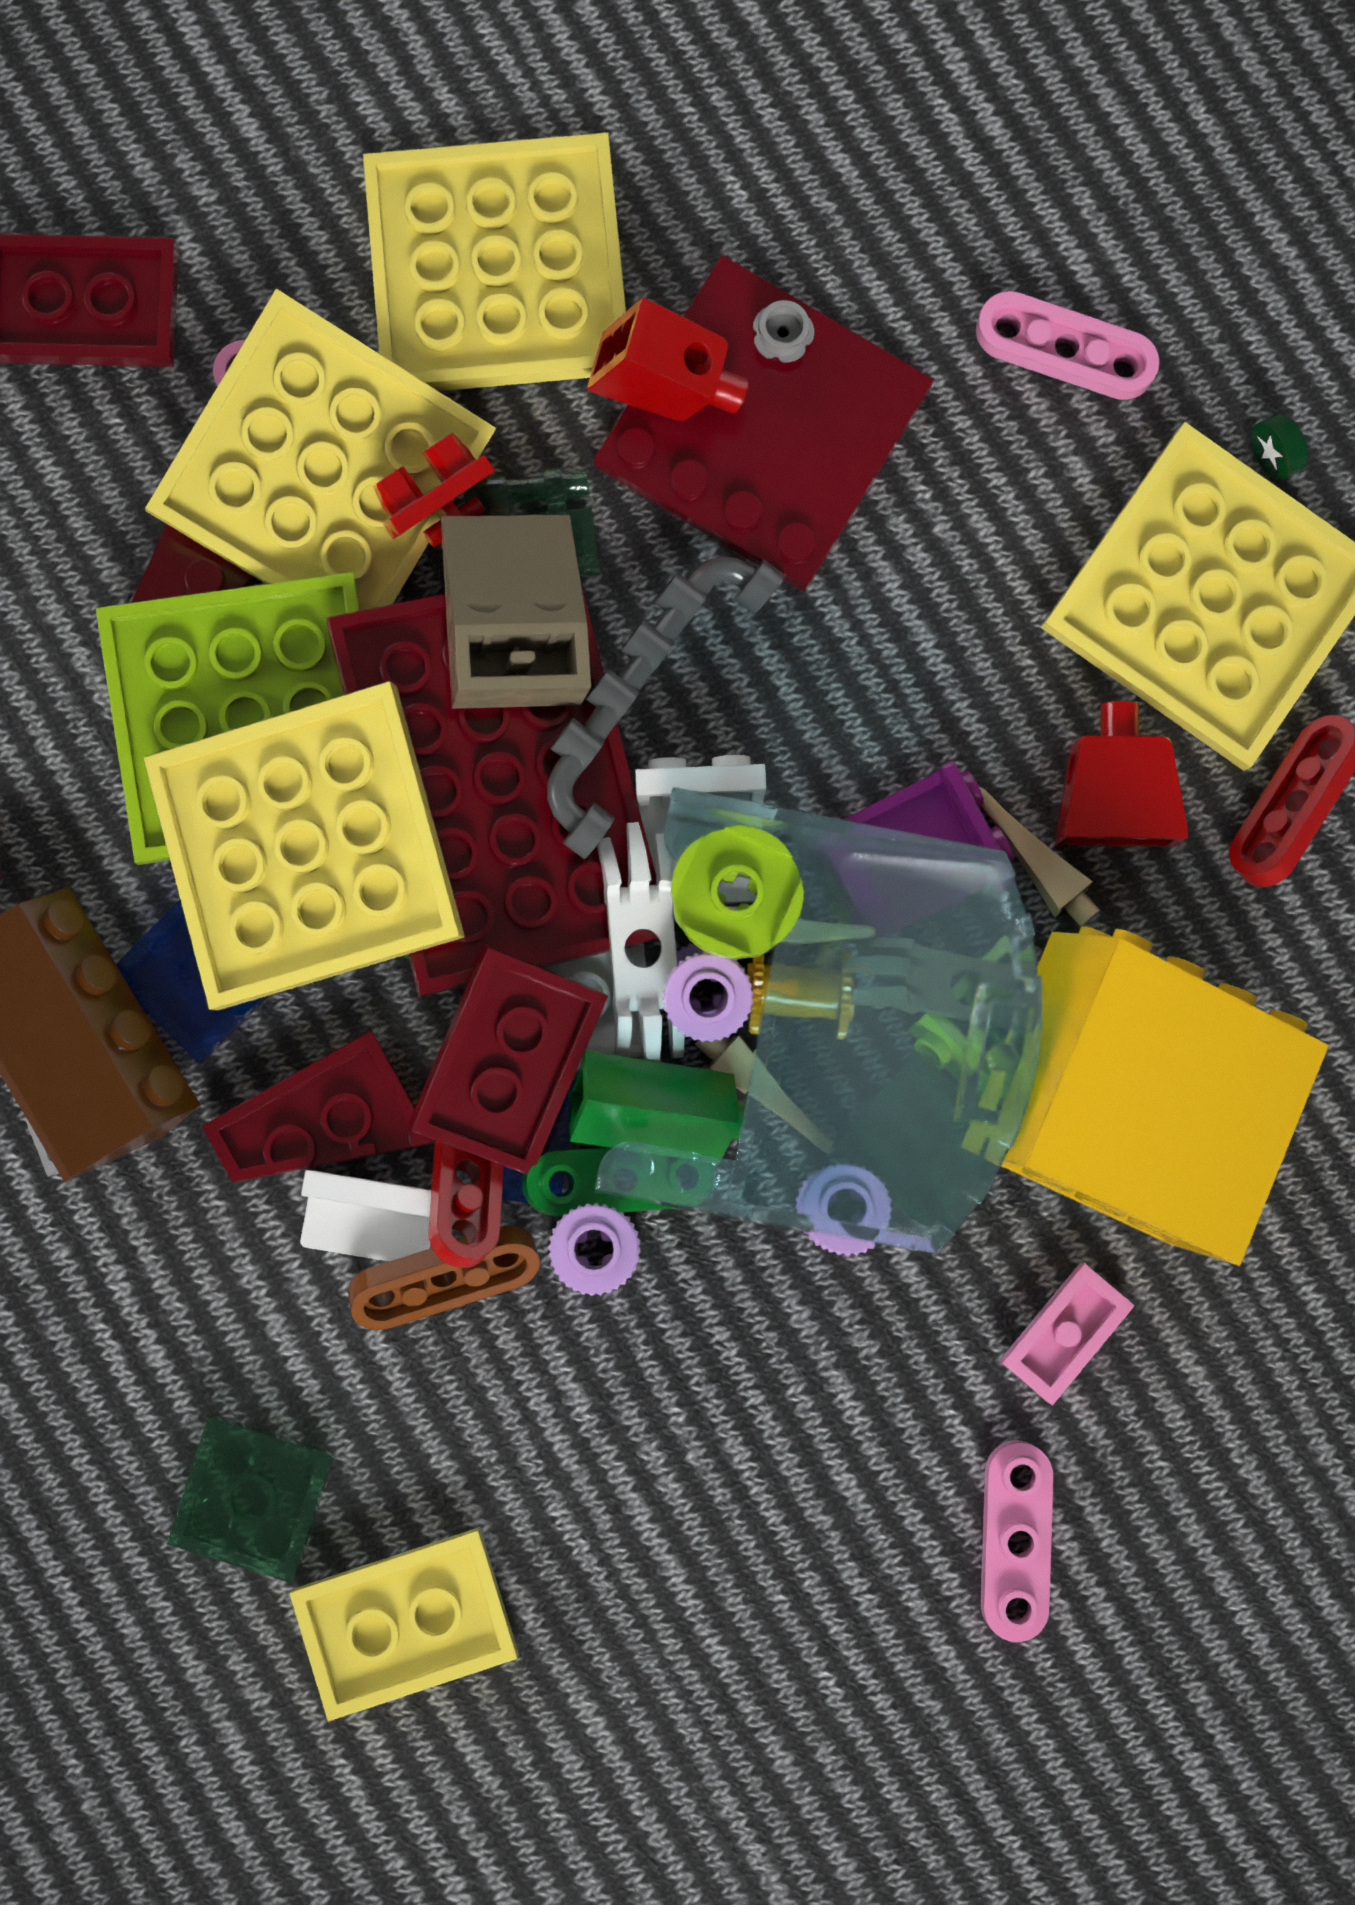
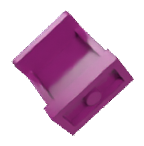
M953 760L942 765L937 772L843 820L838 817L818 827L812 837L856 923L876 928V938H892L1002 882L1012 874L1008 862L1012 861L1014 856L1005 835L998 826L989 828L978 807L984 804V799L976 780L968 770L960 773Z

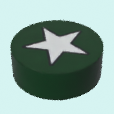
M1277 413L1253 426L1251 431L1252 448L1261 467L1269 476L1276 480H1284L1305 468L1308 459L1307 443L1300 428L1292 419Z

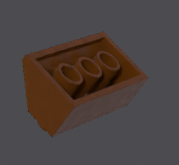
M69 887L19 903L0 914V1075L64 1182L163 1137L201 1106Z

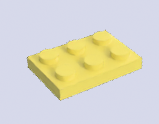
M480 1527L294 1588L289 1593L328 1722L515 1660L519 1655Z

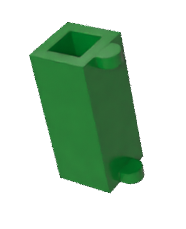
M585 1050L568 1091L570 1142L720 1164L731 1140H738L740 1138L745 1123V1105L743 1102L737 1101L735 1075L732 1073Z

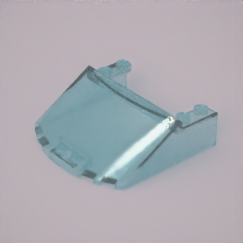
M672 788L664 828V843L668 853L675 861L678 862L685 849L692 842L702 836L705 837L712 831L723 830L724 827L735 825L756 827L778 838L785 844L793 856V861L799 869L800 879L802 878L804 900L799 918L793 929L772 950L734 1161L639 1142H624L611 1148L603 1157L599 1166L594 1192L721 1216L727 1219L936 1254L955 1235L954 1233L960 1228L974 1208L984 1200L993 1185V1179L998 1173L1009 1148L1013 1146L1018 1136L1030 1100L1038 1065L1042 1030V980L1037 972L1036 953L1032 938L1035 932L1031 914L1026 913L1018 886L1014 880L1016 873L1006 852L682 788Z

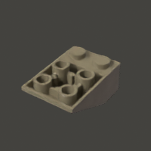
M570 515L442 516L441 531L452 709L581 705L591 688L587 619Z

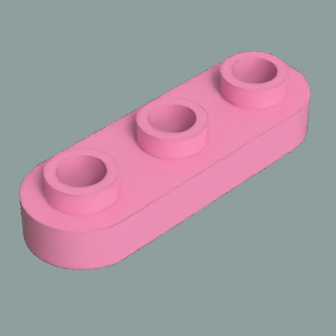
M1006 291L992 296L984 304L976 324V335L979 344L989 355L1115 399L1128 400L1143 394L1151 385L1159 369L1158 352L1154 344L1142 334L1019 292ZM1001 323L1011 324L1016 329L1017 335L1011 338L1003 337L998 333L996 326ZM1067 343L1073 347L1075 355L1070 358L1062 357L1056 352L1055 345ZM1118 362L1128 364L1133 371V376L1128 378L1119 376L1115 372L1113 365Z
M1020 1440L1005 1442L993 1450L986 1462L984 1484L981 1611L984 1620L992 1631L999 1637L1011 1642H1023L1037 1636L1047 1623L1050 1607L1053 1469L1048 1457L1040 1449ZM1018 1465H1028L1032 1472L1030 1482L1021 1488L1014 1487L1010 1481L1011 1471ZM1017 1531L1027 1532L1030 1538L1028 1548L1022 1553H1012L1008 1548L1010 1536ZM1014 1598H1023L1028 1604L1026 1614L1017 1620L1008 1618L1006 1615L1007 1604Z

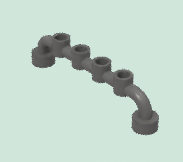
M719 556L704 561L692 572L688 579H685L677 572L654 602L664 610L657 623L652 627L643 620L620 651L628 656L630 661L618 676L608 668L586 697V700L596 707L588 720L583 725L575 718H572L552 744L550 749L558 754L560 759L555 764L547 782V801L553 816L569 831L563 844L583 859L601 841L615 817L595 802H592L585 811L581 809L573 797L575 781L596 756L611 730L635 701L640 689L674 645V641L700 609L708 593L718 582L725 581L737 585L740 589L735 595L734 600L753 615L760 610L784 577V574L768 561L763 559L755 568L739 558Z

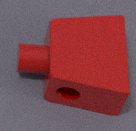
M642 297L603 331L586 390L673 420L685 421L708 404L735 414L746 396L748 378L723 368L729 348L728 342L724 337Z
M1112 701L1101 704V736H1082L1071 746L1055 835V846H1177L1188 838V826L1173 745L1170 738L1163 736H1139V704L1136 702Z

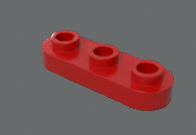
M1339 715L1323 716L1314 720L1302 730L1234 837L1229 849L1230 863L1250 885L1256 887L1272 886L1284 880L1293 871L1354 774L1355 727L1348 719ZM1301 805H1303V807L1301 808V810H1300V811H1297V809H1298Z
M435 1140L428 1230L430 1245L435 1254L445 1263L458 1268L472 1267L483 1261L495 1248L499 1240L504 1166ZM456 1170L465 1172L470 1177L472 1184H465L460 1181L456 1175ZM452 1230L461 1231L466 1236L468 1244L458 1242L452 1235Z

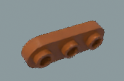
M501 1226L499 1240L495 1248L479 1264L468 1268H458L445 1263L435 1254L432 1248L370 1267L357 1274L349 1284L348 1297L351 1315L355 1322L364 1328L384 1330L521 1287L534 1278L540 1267V1259L534 1237L530 1232L521 1227ZM466 1237L457 1240L462 1244H468Z

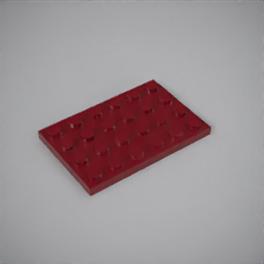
M582 589L587 619L591 688L586 695L587 697L604 674ZM445 594L327 617L326 626L344 695L389 681L397 686L465 936L461 939L408 954L418 997L467 986L484 944L543 968L610 952L607 905L604 902L603 873L598 847L596 846L583 859L564 845L563 841L569 831L553 816L547 801V782L555 764L560 759V756L550 749L552 744L572 718H575L584 725L596 707L588 702L585 697L581 705L452 709ZM616 723L604 740L605 742L601 749L575 781L573 797L578 806L584 811L592 802H595L615 817L603 838L610 837L622 881L620 888L628 887L626 823H639L651 875L649 885H656V872L620 732ZM639 929L629 935L625 942V948L658 941L659 938L650 930Z

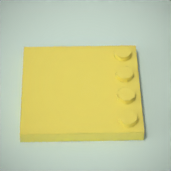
M608 133L363 154L380 355L437 391L590 378L603 331L626 312Z
M276 289L145 507V510L266 584L353 572L360 611L391 605L429 543L423 531L441 519L435 511L402 535L392 539L382 524L390 518L382 508L373 486L404 465L422 494L425 495L441 484V481L422 455L425 450L453 432L477 460L496 428Z
M1184 422L1040 628L1245 771L1253 766L1355 615V542Z
M392 682L382 683L144 758L209 1010L225 1009L465 937L397 686Z

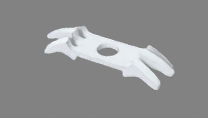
M632 822L626 823L628 887L620 888L622 881L610 837L602 838L597 844L603 873L604 902L607 905L614 991L612 998L615 1021L614 1055L629 1057L632 1034V1016L630 1012L638 1011L644 1059L660 1062L662 1015L659 1009H664L665 1003L662 1001L665 995L662 991L666 988L664 982L669 979L668 974L673 972L674 966H677L671 898L673 871L666 833L653 834L656 885H649L651 875L639 823ZM639 929L652 931L657 935L661 943V954L658 960L653 965L644 968L633 965L625 954L627 938L631 933ZM668 1019L671 1058L684 1057V1032H678L677 1027L672 1026V1020Z

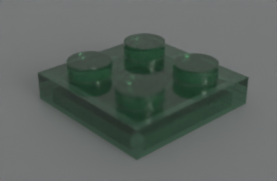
M213 1414L208 1416L167 1545L293 1583L297 1577L336 1453Z

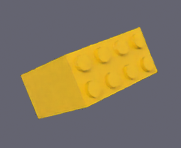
M1081 926L1078 934L1052 932L962 1149L1167 1244L1240 1266L1329 1045L1306 1034L1305 1031L1308 1023L1304 1020L1279 1010L1271 1009L1268 1014L1254 1007L1257 997L1252 993L1225 983H1220L1218 988L1203 980L1206 971L1200 966L1172 956H1168L1165 961L1151 954L1150 951L1153 943L1137 934L1115 929L1113 935L1110 936L1102 931Z

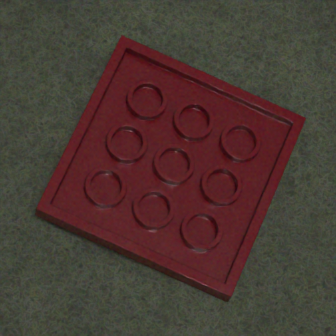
M721 255L683 317L727 340L729 348L723 368L748 378V389L741 407L735 414H731L708 404L685 421H677L627 405L593 459L594 468L757 565L765 559L784 574L782 580L806 593L930 391L934 379ZM781 300L792 301L800 305L806 311L808 318L811 319L814 326L813 341L810 345L805 346L804 355L796 361L787 363L781 362L778 357L766 358L757 350L754 344L757 332L753 329V323L757 314L770 304ZM780 328L777 334L785 338L789 335V332L785 328Z

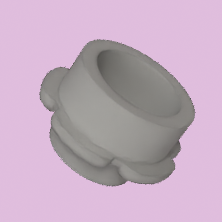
M788 300L776 301L762 309L757 314L753 323V329L757 332L754 338L757 350L766 358L778 357L781 362L785 363L801 358L805 353V346L810 345L814 338V326L811 319L808 318L806 311L797 303ZM780 328H785L788 330L789 335L782 338L778 336L777 331Z

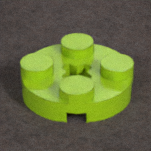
M735 825L724 827L723 830L712 831L705 837L702 836L692 842L685 849L673 872L671 898L675 920L694 945L714 956L737 960L748 957H760L788 936L799 918L804 900V889L799 869L785 844L772 834L759 828ZM737 875H741L749 879L747 890L751 894L756 895L752 905L741 903L735 911L724 906L726 896L718 892V886L722 881L733 883Z

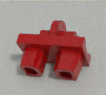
M452 432L422 453L441 481L440 485L427 494H422L404 465L375 484L373 487L380 504L390 518L382 524L392 539L402 535L435 511L440 519L442 516H481L486 512L485 508L476 496L458 508L452 500L495 471L486 456L483 455L476 460L470 450ZM441 520L423 531L433 547L442 542Z

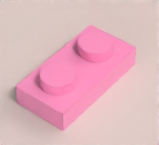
M1080 1262L999 1362L1053 1406L1135 1305L1087 1264Z

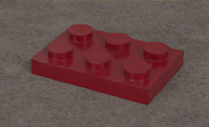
M0 234V363L174 367L179 246L175 238Z
M484 944L409 1121L408 1127L410 1130L528 1175L532 1165L536 1166L608 995L603 991Z

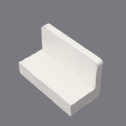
M316 1170L305 1171L301 1196L308 1197L300 1240L303 1247L383 1261L396 1260L430 1249L431 1245L428 1236L431 1203L430 1189Z

